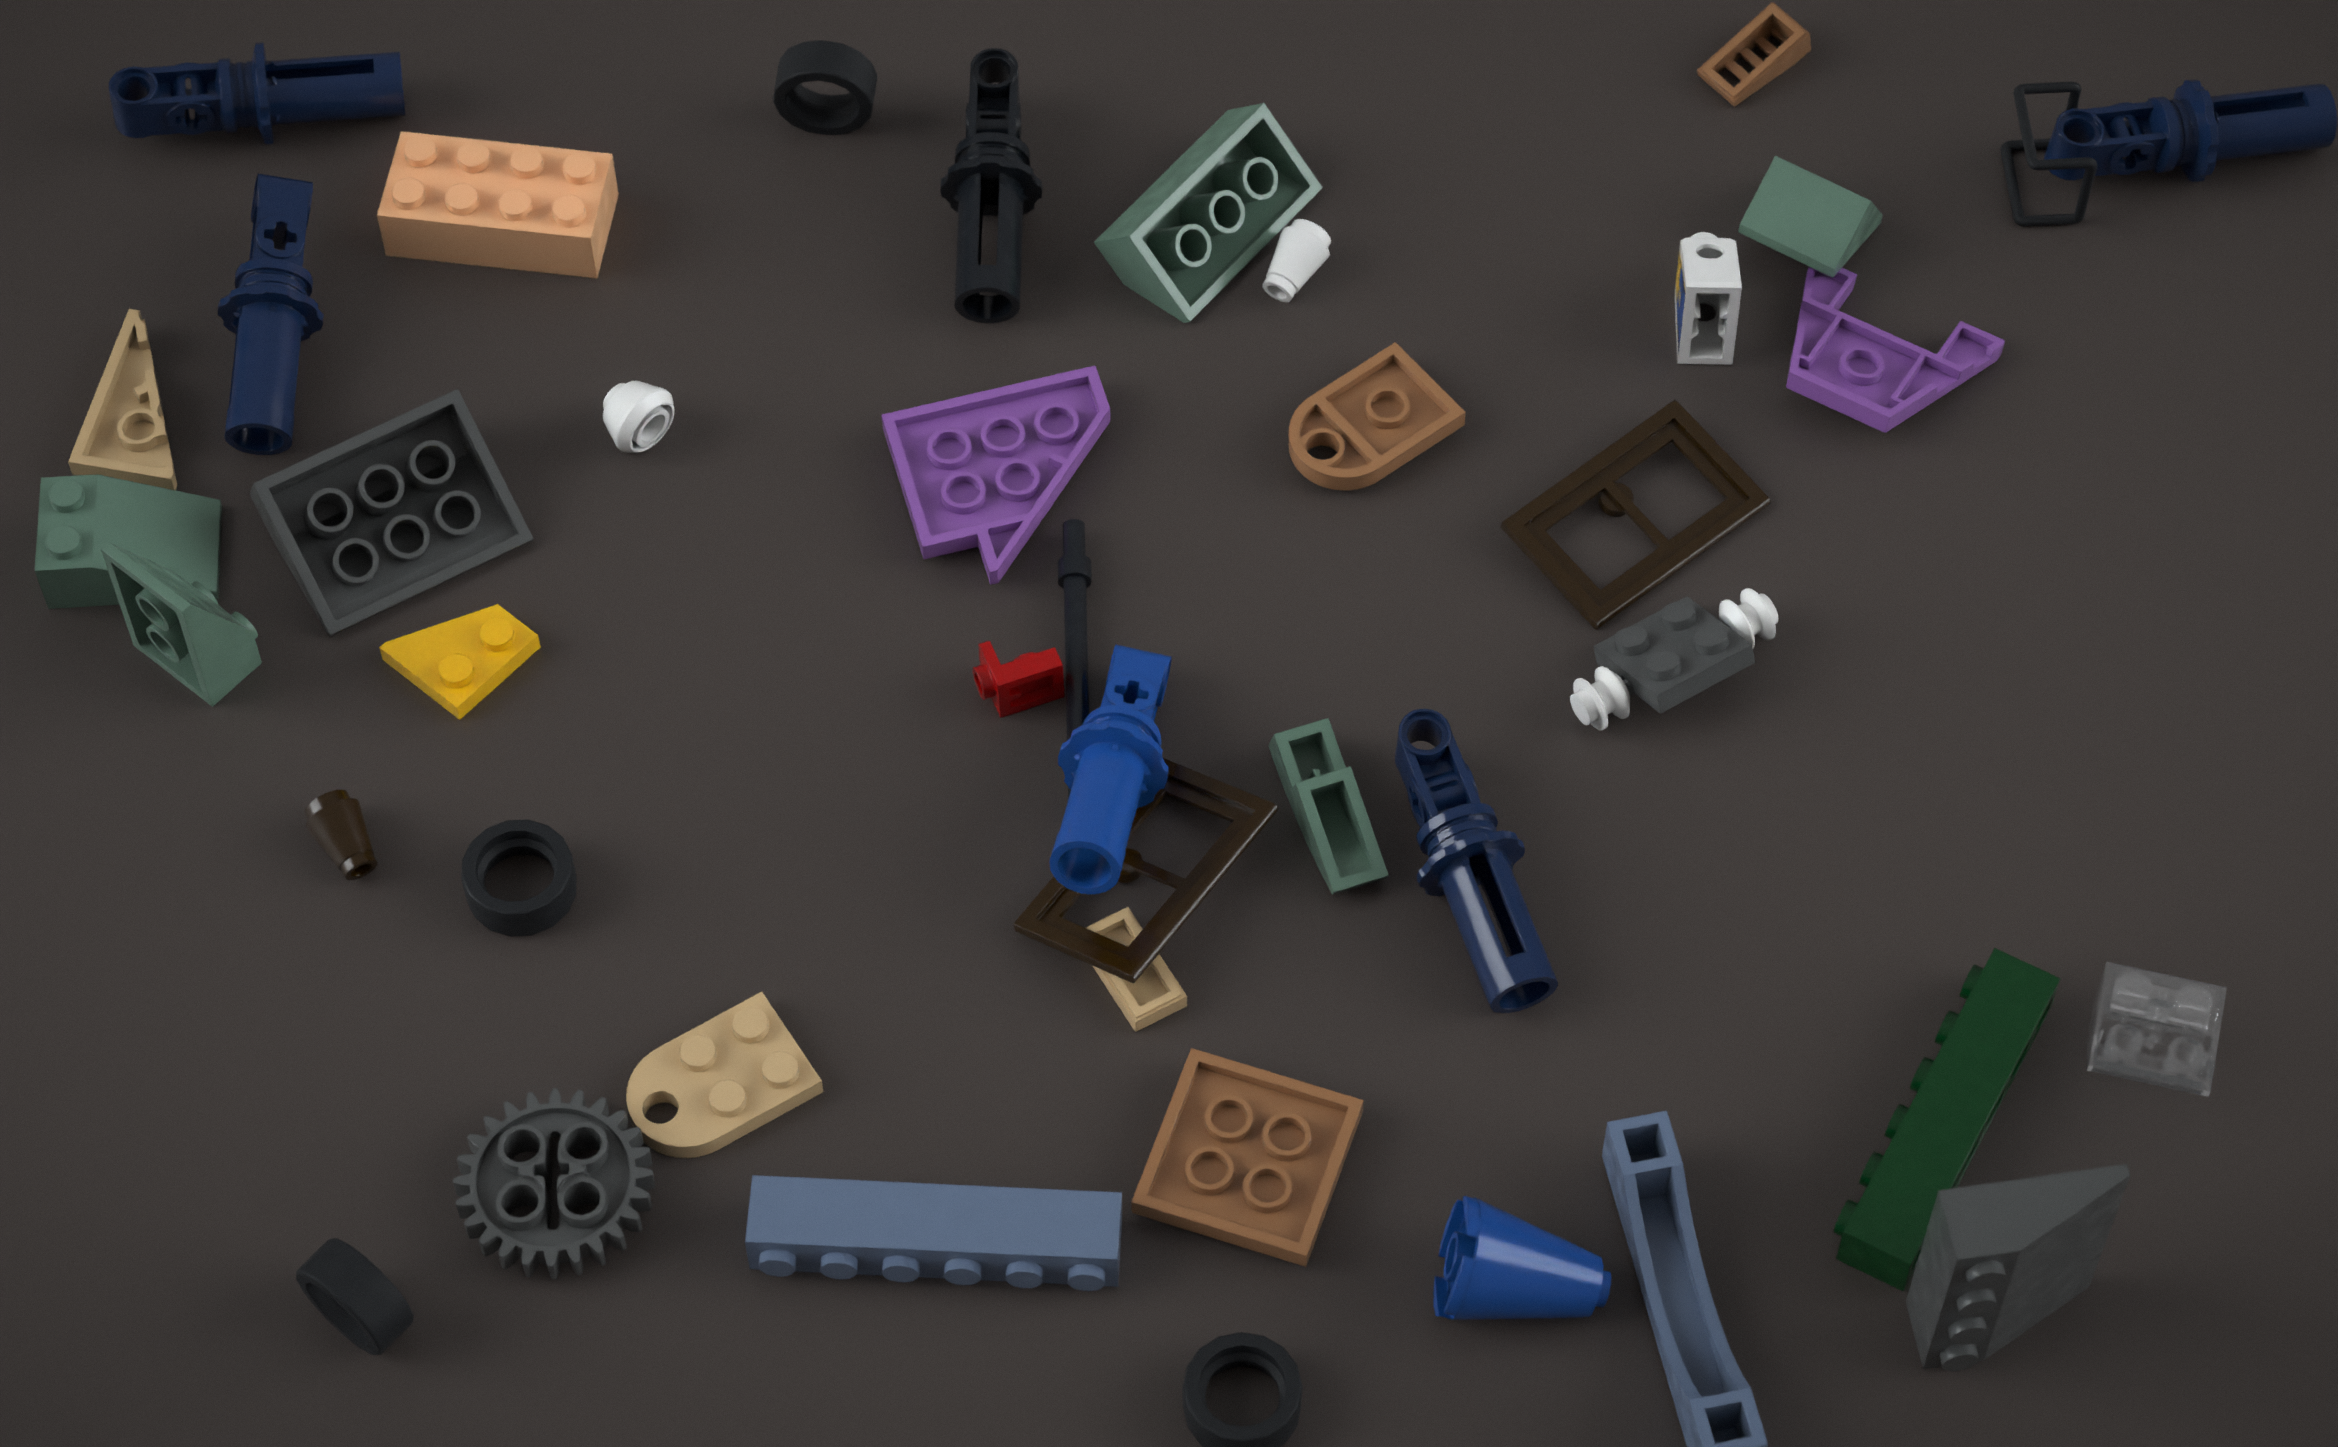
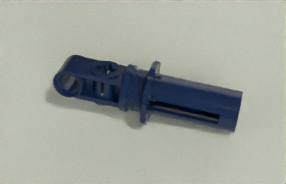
M264 42L255 43L252 61H246V63H233L230 61V58L219 59L218 63H181L175 66L146 68L127 67L116 72L109 81V93L115 126L120 133L130 138H145L169 134L196 135L204 132L224 130L226 134L237 133V129H240V127H258L265 144H274L272 125L406 116L400 52L266 61ZM187 78L191 80V89H186ZM189 109H195L194 119H190Z
M2196 79L2185 80L2180 87H2177L2172 100H2168L2166 97H2153L2141 103L2123 102L2107 107L2069 109L2062 112L2057 118L2044 159L2093 158L2097 162L2095 176L2112 174L2130 175L2146 170L2161 173L2172 171L2174 167L2181 166L2190 181H2204L2207 175L2212 174L2217 160L2329 147L2335 139L2337 130L2336 105L2331 91L2324 84L2210 96L2208 90L2201 86L2200 81ZM2085 168L2049 171L2060 179L2075 181L2083 178Z
M257 174L251 208V222H253L249 261L241 264L236 270L234 283L236 289L231 290V293L221 298L218 303V316L223 319V326L236 334L225 440L231 447L254 455L279 454L291 447L295 419L294 406L300 343L309 339L312 333L321 330L324 314L318 308V303L310 298L313 288L312 275L303 268L305 236L311 209L313 182Z
M1431 709L1411 711L1404 716L1399 725L1395 764L1406 787L1413 815L1421 827L1416 836L1422 853L1429 857L1423 867L1418 870V884L1420 888L1425 889L1428 895L1446 896L1491 1010L1496 1013H1512L1527 1009L1548 998L1556 990L1558 981L1512 872L1515 863L1524 856V844L1522 840L1517 838L1514 832L1497 831L1498 820L1495 812L1490 805L1480 802L1474 777L1462 758L1447 719L1439 712ZM1425 741L1432 744L1435 748L1420 750L1412 746L1411 743ZM1478 885H1481V889L1485 892L1510 957H1506Z

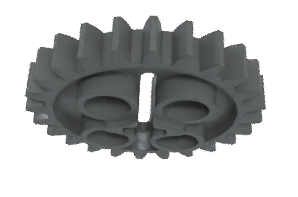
M553 1088L548 1103L540 1104L534 1093L528 1092L526 1098L527 1108L521 1111L509 1101L504 1102L506 1119L500 1122L486 1115L483 1121L488 1135L485 1137L478 1134H469L467 1140L470 1151L473 1154H462L457 1157L460 1173L464 1175L453 1178L456 1195L461 1197L455 1203L460 1219H467L464 1222L468 1238L475 1239L480 1237L479 1245L485 1257L499 1250L498 1256L501 1267L505 1270L510 1268L518 1259H522L526 1277H531L534 1274L539 1263L547 1264L551 1279L557 1278L561 1263L568 1262L576 1275H581L583 1272V1258L591 1256L601 1266L605 1265L606 1259L603 1248L609 1244L618 1250L624 1251L627 1246L622 1230L641 1232V1219L636 1211H651L652 1208L650 1193L647 1190L655 1188L653 1170L648 1169L653 1163L649 1147H641L644 1144L641 1129L639 1127L627 1129L629 1123L627 1114L623 1109L609 1116L607 1100L604 1097L598 1099L590 1108L586 1107L583 1090H577L570 1103H562L558 1088ZM555 1136H559L558 1162L562 1174L557 1179L559 1226L555 1230H550L551 1204L547 1192L552 1186L550 1140ZM594 1149L598 1151L596 1155L588 1159L574 1158L575 1154L581 1150ZM530 1151L537 1153L529 1161H513V1158L522 1152ZM582 1204L597 1205L596 1209L588 1214L578 1215L572 1213L576 1207ZM531 1206L536 1208L528 1216L520 1218L511 1216V1213L519 1207Z

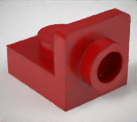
M990 641L978 644L980 665L972 669L974 680L983 700L992 698L1000 718L1065 697L1063 664L1055 647L1038 653H1025L1016 657L1013 661L1001 665Z

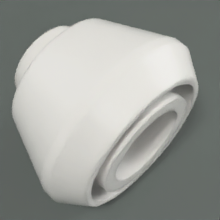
M636 380L626 384H617L607 393L603 401V421L616 447L626 453L643 452L654 446L665 435L674 418L675 410L672 395L666 389Z

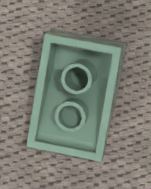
M99 474L42 477L40 481L35 574L48 609L120 605L101 551L109 542L173 570L190 584L194 581L200 582L216 599H219L222 529L221 500Z
M109 542L101 549L133 646L212 707L216 705L262 663L255 641L258 633L254 626L239 612L235 611L229 614L221 608L216 598L203 584L198 581L190 584L173 570Z

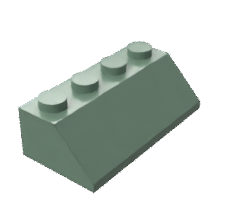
M1265 103L1230 109L1094 241V244L1125 286L1183 323H1187L1322 189V186Z

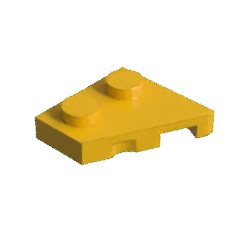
M496 604L387 641L379 648L383 661L461 720L541 646L538 634L500 605Z

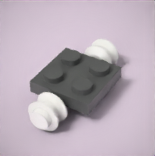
M1746 588L1741 591L1740 605L1735 604L1729 599H1725L1720 603L1718 620L1686 596L1677 602L1666 605L1662 610L1640 622L1619 630L1615 635L1593 646L1597 665L1600 666L1595 670V682L1590 684L1583 678H1577L1574 681V694L1570 696L1574 713L1584 725L1591 724L1596 729L1602 731L1608 727V714L1613 713L1620 719H1625L1629 716L1630 696L1636 694L1661 714L1754 664V636L1757 634L1764 640H1771L1776 635L1775 624L1778 623V613L1773 602L1767 595L1763 593L1758 594L1753 589Z

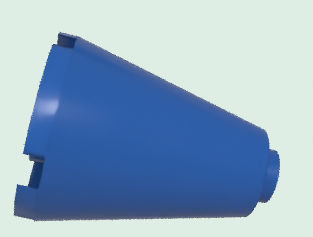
M1463 1196V1201L1457 1200L1455 1202L1441 1240L1438 1256L1445 1258L1444 1278L1435 1276L1433 1307L1436 1316L1448 1318L1449 1320L1588 1318L1592 1315L1595 1307L1603 1308L1605 1306L1611 1287V1272L1603 1270V1260L1600 1256L1478 1198Z

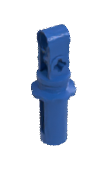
M1116 644L1100 708L1092 711L1085 718L1082 726L1073 730L1070 739L1061 745L1058 765L1064 772V782L1071 789L1049 864L1055 879L1064 887L1074 892L1100 894L1112 889L1117 884L1124 863L1126 846L1136 809L1154 801L1155 794L1160 789L1165 788L1169 767L1165 764L1162 756L1161 733L1154 721L1158 706H1162L1172 656Z

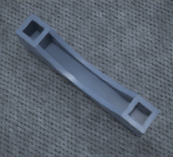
M1661 1111L1607 1122L1602 1158L1687 1447H1768L1751 1387L1741 1373L1731 1352L1712 1299L1694 1229L1683 1162L1667 1111Z

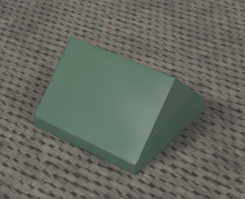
M1775 155L1739 225L1738 233L1833 278L1881 224L1883 215L1871 200Z

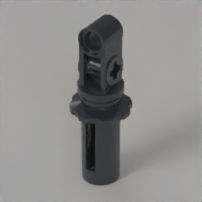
M1000 48L985 49L979 52L971 62L969 103L966 104V138L957 145L955 164L948 168V173L941 179L940 184L941 197L950 203L951 209L958 212L955 309L962 317L979 323L1007 321L1013 318L1020 310L1023 215L1035 208V202L1042 198L1043 193L1042 180L1030 168L1029 148L1021 141L1018 62L1010 52ZM983 216H998L996 265H981ZM980 292H992L998 295L984 296L980 295Z

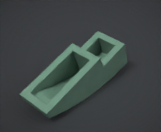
M1329 718L1274 734L1268 745L1307 846L1331 894L1334 895L1387 878L1389 874L1351 766L1346 767Z

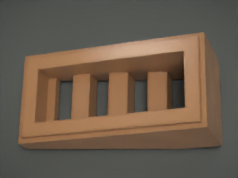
M1772 2L1697 69V75L1735 107L1792 67L1811 51L1810 33ZM1774 36L1782 45L1776 48L1766 39ZM1757 46L1768 57L1763 61L1751 50ZM1742 57L1755 69L1748 73L1735 61ZM1727 68L1741 82L1733 87L1718 73Z

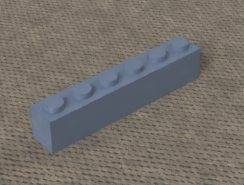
M752 1175L745 1246L749 1268L760 1270L771 1276H788L795 1271L820 1272L833 1279H850L857 1274L883 1275L886 1279L895 1282H911L918 1277L945 1278L948 1282L957 1285H972L980 1280L1007 1281L1010 1285L1019 1288H1034L1042 1283L1068 1284L1072 1288L1082 1291H1095L1104 1286L1118 1287L1122 1235V1192Z

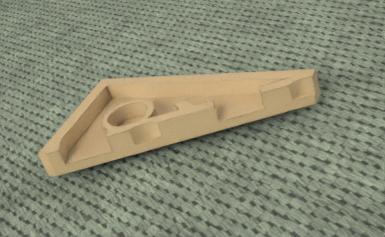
M129 309L68 463L72 475L99 474L176 490L177 480L145 319H142L140 310Z

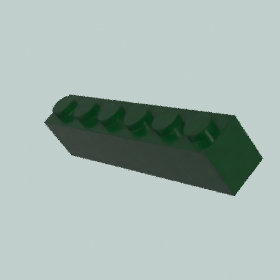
M1996 948L1992 951L1984 968L1976 964L1972 966L1959 997L1966 999L1959 1014L1949 1010L1935 1038V1043L1942 1046L1935 1060L1924 1057L1910 1085V1090L1917 1092L1910 1107L1902 1104L1897 1106L1884 1135L1892 1140L1884 1155L1876 1151L1872 1153L1859 1181L1860 1185L1866 1187L1860 1201L1856 1203L1848 1199L1836 1221L1833 1233L1842 1236L1836 1256L1837 1260L1904 1291L1916 1268L1938 1191L1958 1188L2052 1008L2061 978Z

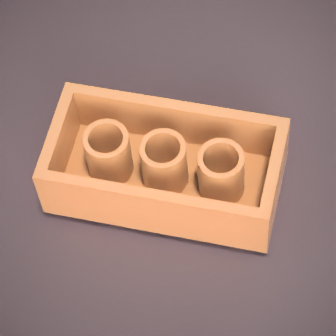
M401 131L377 213L386 256L598 278L619 195L613 156L610 153Z

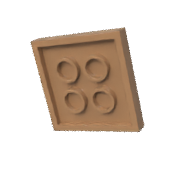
M1191 1048L1131 1201L1132 1213L1306 1267L1363 1113L1364 1100Z

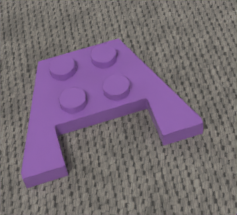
M1808 266L1786 388L1886 433L1998 361L2005 340L1960 321L1940 351L1934 354L1839 311L1854 289L1857 274L1841 268L1832 278Z

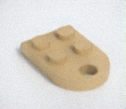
M760 992L646 1055L638 1063L630 1076L626 1101L631 1124L633 1127L641 1129L643 1142L646 1145L667 1156L695 1158L723 1148L823 1093L822 1080L763 992ZM658 1103H670L678 1109L676 1116L666 1123L657 1124L645 1118L648 1109Z

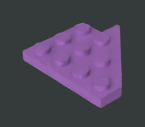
M1096 365L881 415L882 428L923 559L978 547L990 585L1000 582L1110 423V406Z

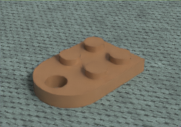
M1394 342L1314 393L1298 406L1292 415L1289 425V454L1297 470L1305 478L1319 486L1343 491L1361 489L1383 479L1465 425L1466 412ZM1323 445L1331 447L1337 454L1330 459L1320 460L1312 457L1308 451L1313 447Z

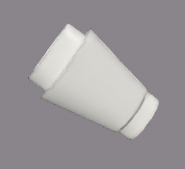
M1296 219L1291 226L1284 227L1263 283V289L1266 293L1276 300L1290 302L1294 294L1302 288L1329 258L1330 252L1328 247L1331 244V238L1328 233L1317 224L1305 219Z

